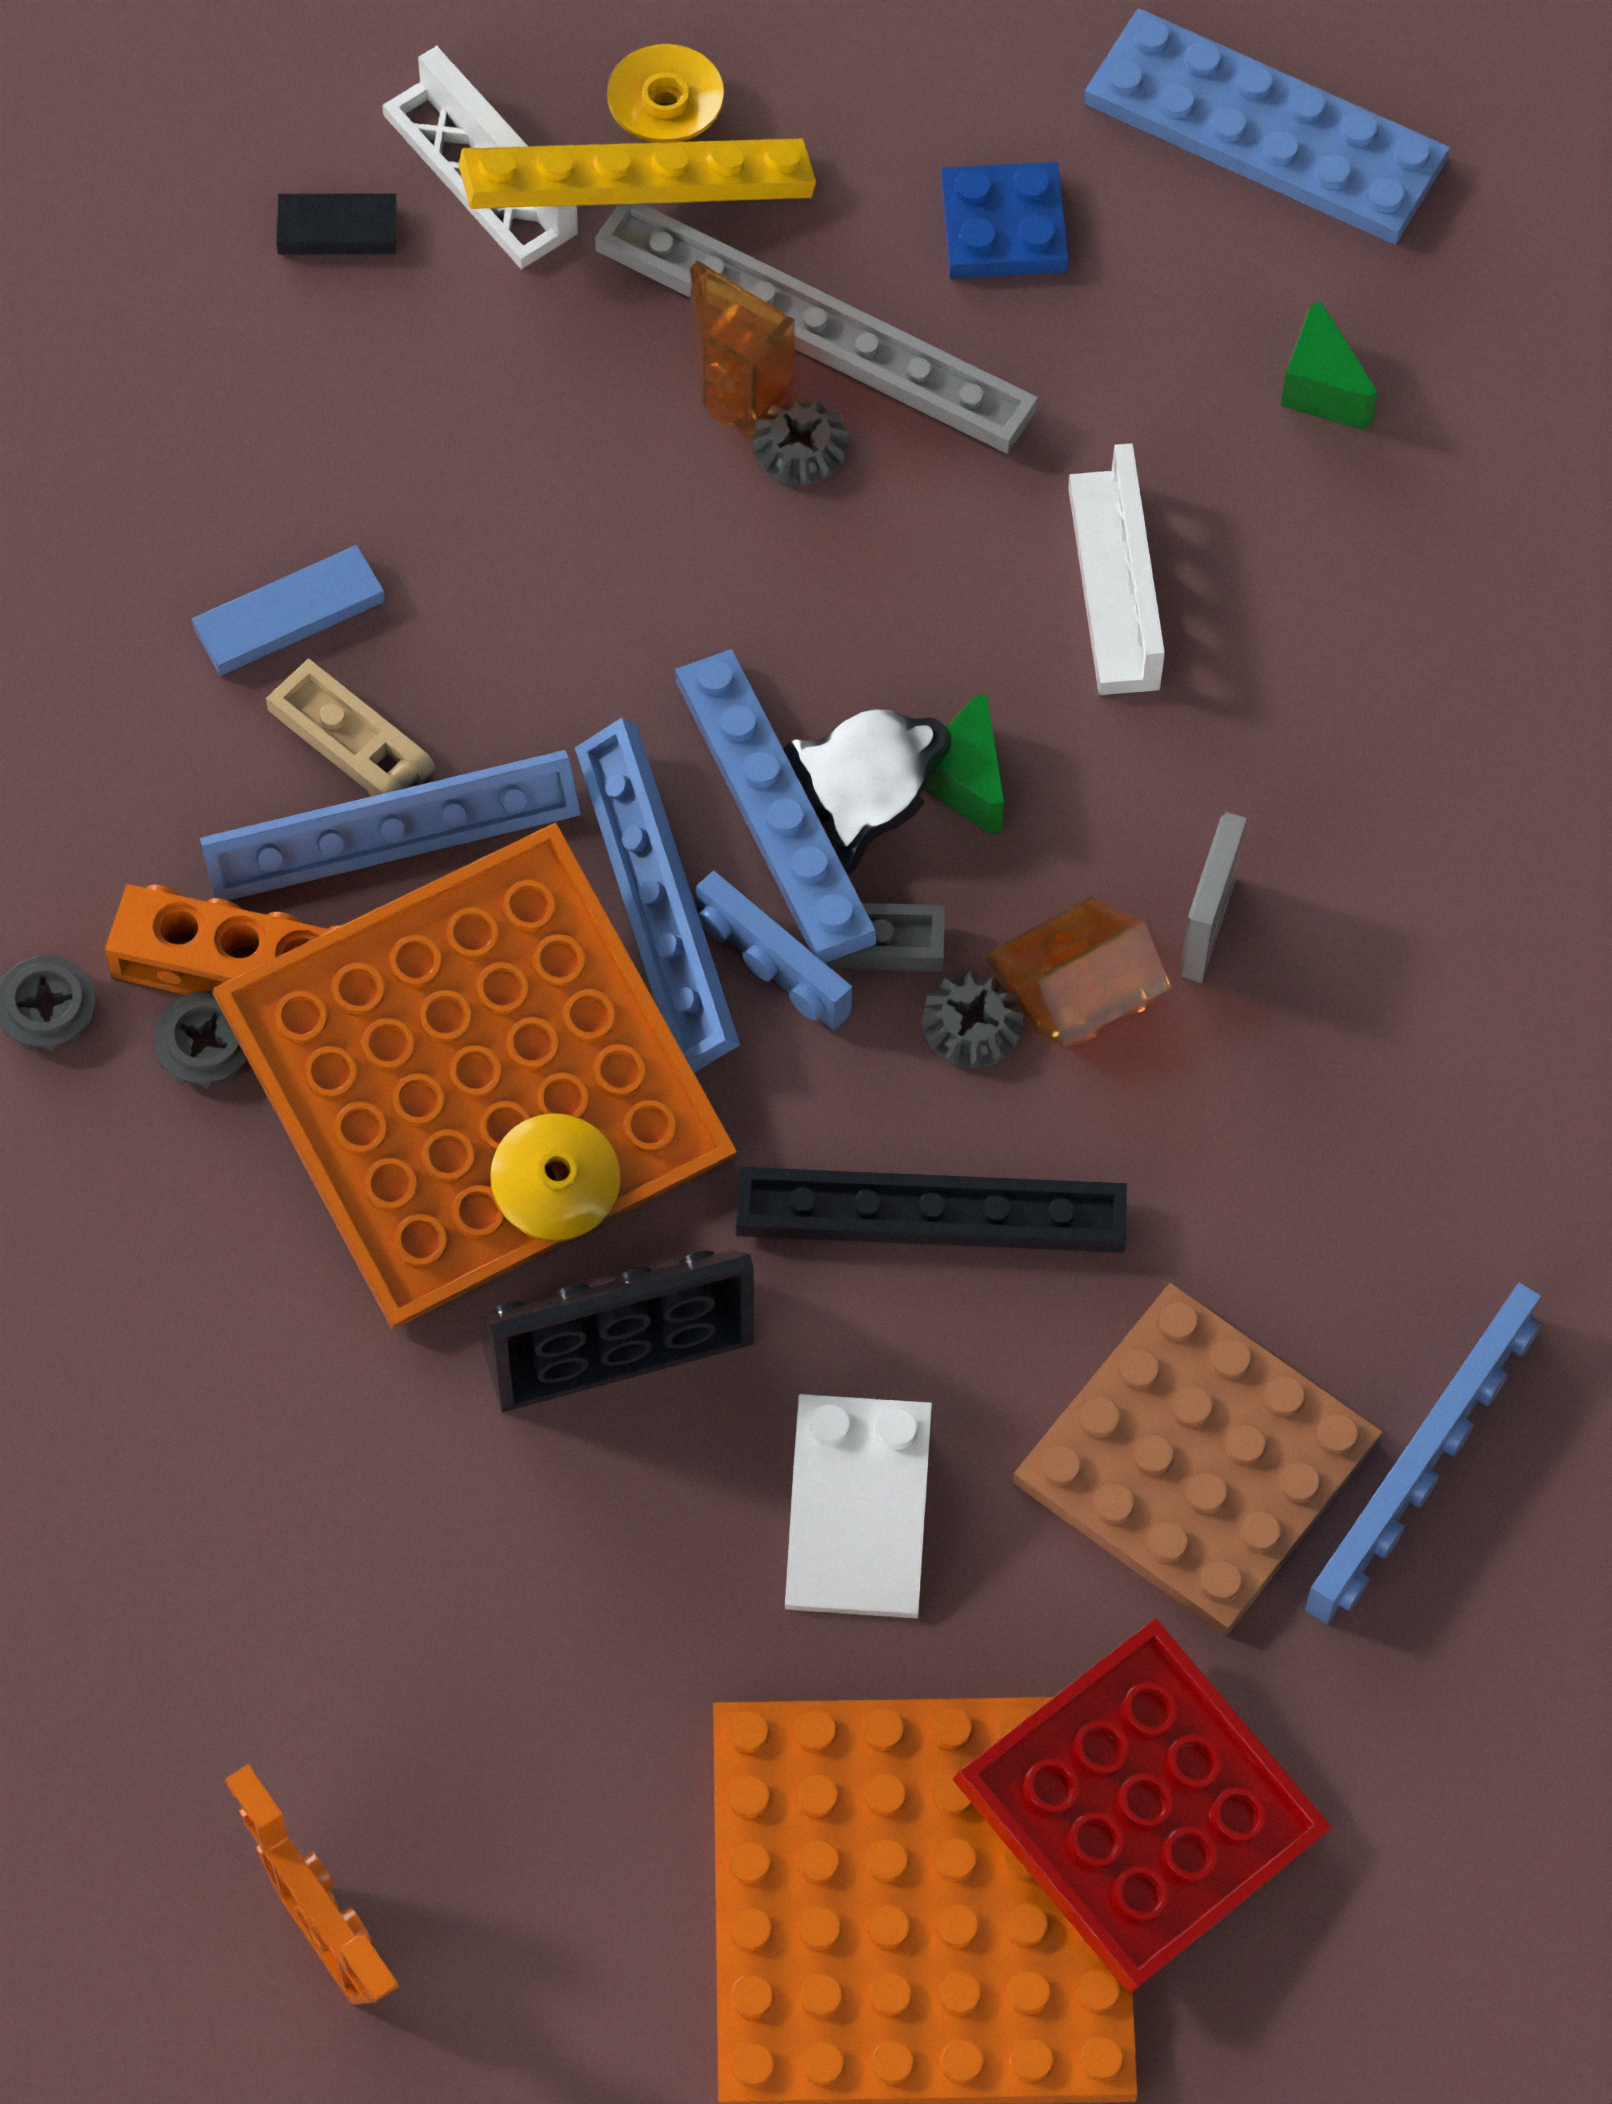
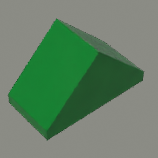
M1319 301L1312 304L1308 310L1285 373L1280 406L1358 429L1371 426L1378 392L1323 303Z
M987 694L975 695L947 726L952 736L951 748L939 763L935 776L929 772L924 790L987 833H1002L1004 799Z

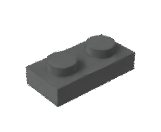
M862 903L875 928L876 945L825 963L831 969L943 972L945 905Z

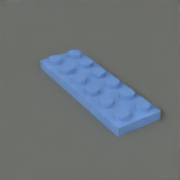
M1140 8L1136 10L1084 93V105L1394 245L1398 243L1447 162L1450 148Z

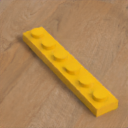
M803 138L462 148L459 160V169L470 209L812 198L816 185V179Z

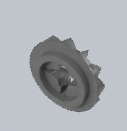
M794 396L789 404L780 407L771 404L768 413L761 420H756L752 440L753 453L760 467L774 479L793 485L814 484L827 479L842 466L848 452V431L845 430L839 412L831 413L825 409L820 399L814 404L801 403ZM789 428L792 431L796 430L801 435L811 432L812 450L809 446L805 447L800 442L789 445Z
M44 955L32 957L15 965L0 981V1026L5 1036H10L17 1040L25 1050L30 1046L45 1047L50 1052H53L57 1045L69 1040L77 1043L80 1032L87 1024H93L97 996L90 976L75 962L59 956ZM47 985L48 993L52 994L55 1003H63L53 1007V1016H50L51 1021L45 1022L44 1017H41L38 1009H29V1007L39 1005L42 986Z
M969 970L962 978L951 981L944 978L940 987L932 995H927L922 1014V1029L930 1048L943 1060L964 1068H983L1002 1061L1015 1049L1022 1035L1024 1013H1022L1018 1004L1016 992H1009L1003 987L996 975L986 979L976 977ZM980 1003H983V1020L988 1024L985 1025L977 1022L973 1025L972 1029L966 1031L963 1037V1016L958 1011L969 1013L973 1010L974 1006L978 1007Z
M212 991L194 992L176 999L165 1008L155 1024L153 1046L161 1069H166L174 1075L180 1084H183L185 1081L199 1083L207 1089L212 1082L222 1079L233 1081L236 1072L245 1063L250 1064ZM216 1025L215 1037L220 1047L216 1049L207 1046L201 1054L198 1053L194 1057V1042L189 1036L194 1034L203 1037L207 1034L208 1030H213Z

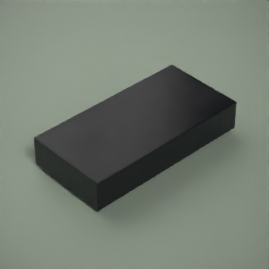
M278 194L276 237L278 255L396 254V194Z

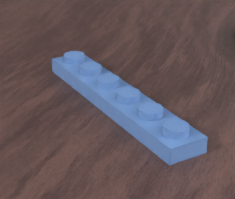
M730 649L676 668V684L809 950L822 962L827 963L876 945L875 928L733 650Z
M621 717L576 746L575 750L655 1003L692 1071L695 1073L738 1047L740 1042L637 723Z
M565 750L209 835L199 839L213 897L229 901L580 816L581 813L569 756Z
M1518 1282L1312 1585L1305 1612L1328 1625L1339 1607L1350 1612L1356 1605L1370 1581V1577L1363 1574L1364 1570L1374 1555L1385 1560L1400 1539L1405 1526L1399 1523L1398 1520L1409 1504L1417 1508L1424 1504L1440 1476L1433 1471V1468L1444 1452L1454 1458L1470 1435L1474 1424L1467 1420L1474 1407L1478 1402L1486 1407L1493 1402L1508 1376V1373L1501 1370L1510 1354L1514 1352L1522 1357L1534 1341L1542 1323L1534 1319L1541 1295Z

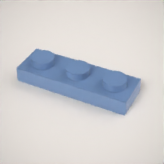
M714 870L696 886V909L703 930L715 941L723 943L726 940L742 953L744 962L757 977L767 982L772 979L787 991L792 1004L803 1016L813 1021L819 1018L833 1031L851 1016L852 986Z

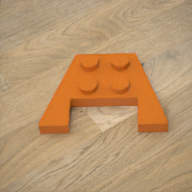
M247 1764L225 1779L226 1785L233 1797H236L242 1806L239 1813L245 1826L259 1845L256 1847V1850L277 1896L350 2004L375 2003L397 1989L399 1984L372 1946V1939L364 1924L351 1907H348L341 1913L337 1909L339 1904L331 1891L334 1883L326 1868L313 1851L304 1857L300 1855L288 1837L282 1812L250 1765Z

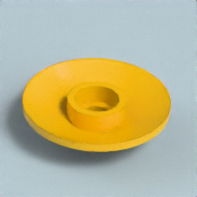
M656 44L638 49L618 63L608 81L607 100L615 121L631 135L653 143L682 142L698 136L714 123L723 106L724 88L717 68L701 53L681 45ZM662 103H670V104H673V105L662 106V105H659V104H662Z
M544 1114L523 1121L503 1138L495 1152L491 1166V1189L494 1200L503 1216L521 1232L546 1241L572 1240L594 1230L611 1212L619 1193L620 1167L612 1145L596 1127L574 1116ZM551 1162H561L567 1166L569 1176L563 1181H553L546 1175L545 1167Z

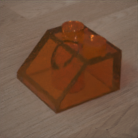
M696 260L690 267L691 338L703 405L722 424L727 426L735 425L752 436L756 420H761L768 413L771 404L778 406L794 387L795 320Z
M1092 896L985 954L990 966L1009 992H1016L1021 1010L1037 1033L1062 1047L1077 1046L1094 1039L1099 1034L1100 1027L1120 1016H1132L1143 1012L1152 1005L1153 998L1171 989L1146 923Z

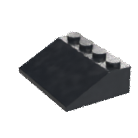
M709 1250L698 1251L685 1256L676 1265L654 1271L648 1267L634 1268L622 1273L615 1281L594 1287H589L585 1284L567 1286L557 1291L552 1298L526 1304L523 1301L507 1302L495 1307L489 1315L478 1317L481 1344L501 1412L754 1345V1265L750 1254L735 1250H728L717 1254Z

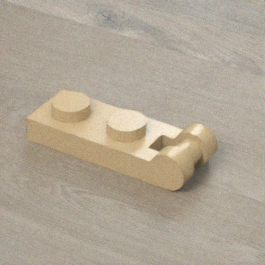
M309 658L266 697L267 709L271 714L365 788L370 796L405 789L414 782L423 783L436 769L434 762L422 748ZM386 755H389L397 762L388 773L376 765Z

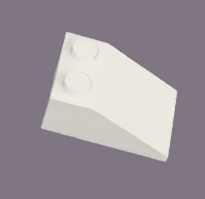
M799 1394L785 1610L918 1618L932 1403Z

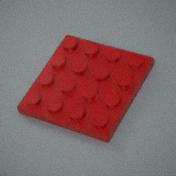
M1157 1618L1150 1621L964 1766L952 1779L1129 1995L1321 1839L1332 1828Z

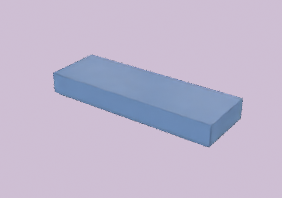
M355 545L192 618V624L197 637L219 676H222L385 602L383 588L362 552Z

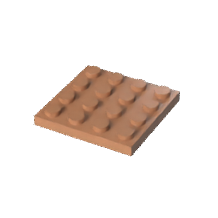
M1169 1283L1013 1473L1012 1483L1226 1637L1378 1445L1383 1431L1178 1287Z

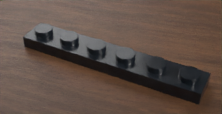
M739 1167L736 1236L1125 1253L1127 1183Z

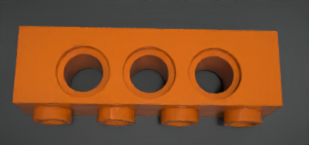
M127 884L104 950L111 978L187 995L200 991L213 992L214 987L340 926H331L327 929L302 923L298 918L283 912H271L265 915L242 910L235 903L225 899L212 898L207 900V902L181 896L175 890L162 885H149L144 888ZM180 934L195 936L185 944L169 943L173 937ZM239 948H252L256 950L252 955L245 958L229 956Z

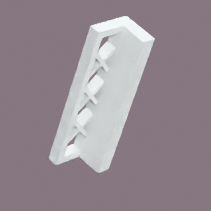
M438 46L419 56L420 82L383 104V116L521 270L578 234L577 206L470 209L459 163L449 162L441 155L444 142L467 144L471 148L524 147L527 145ZM428 100L440 113L438 126L413 123L406 116V113ZM498 217L504 218L503 223ZM513 219L537 221L546 232L523 246L511 233Z
M1133 443L1114 445L1112 471L1070 474L1068 485L1099 695L1160 690L1165 655Z

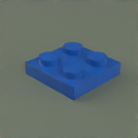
M1058 162L941 168L940 182L950 279L1067 273L1068 252Z

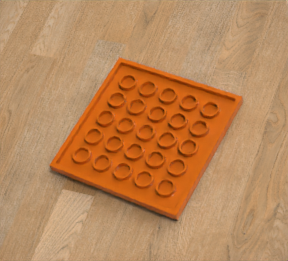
M556 822L213 988V996L392 1331L571 1241H546L521 1232L503 1216L494 1200L490 1174L495 1152L503 1138L523 1121L544 1114H566L590 1123L607 1138L619 1162L620 1188L611 1212L599 1226L734 1159L737 1153ZM551 1162L545 1167L546 1175L553 1181H563L569 1176L567 1166L561 1162Z
M1053 1697L713 1702L718 2104H1053L1136 2102L1137 2077L1133 1993L1129 1995L952 1780L959 1770Z

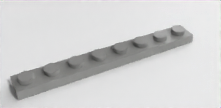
M619 204L595 237L597 252L1006 454L1010 452L1037 411L1038 397L645 204Z

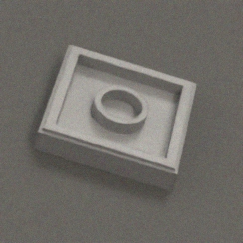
M1225 812V815L1220 817L1187 918L1179 969L1181 978L1198 983L1203 982L1237 878L1247 820L1245 817Z

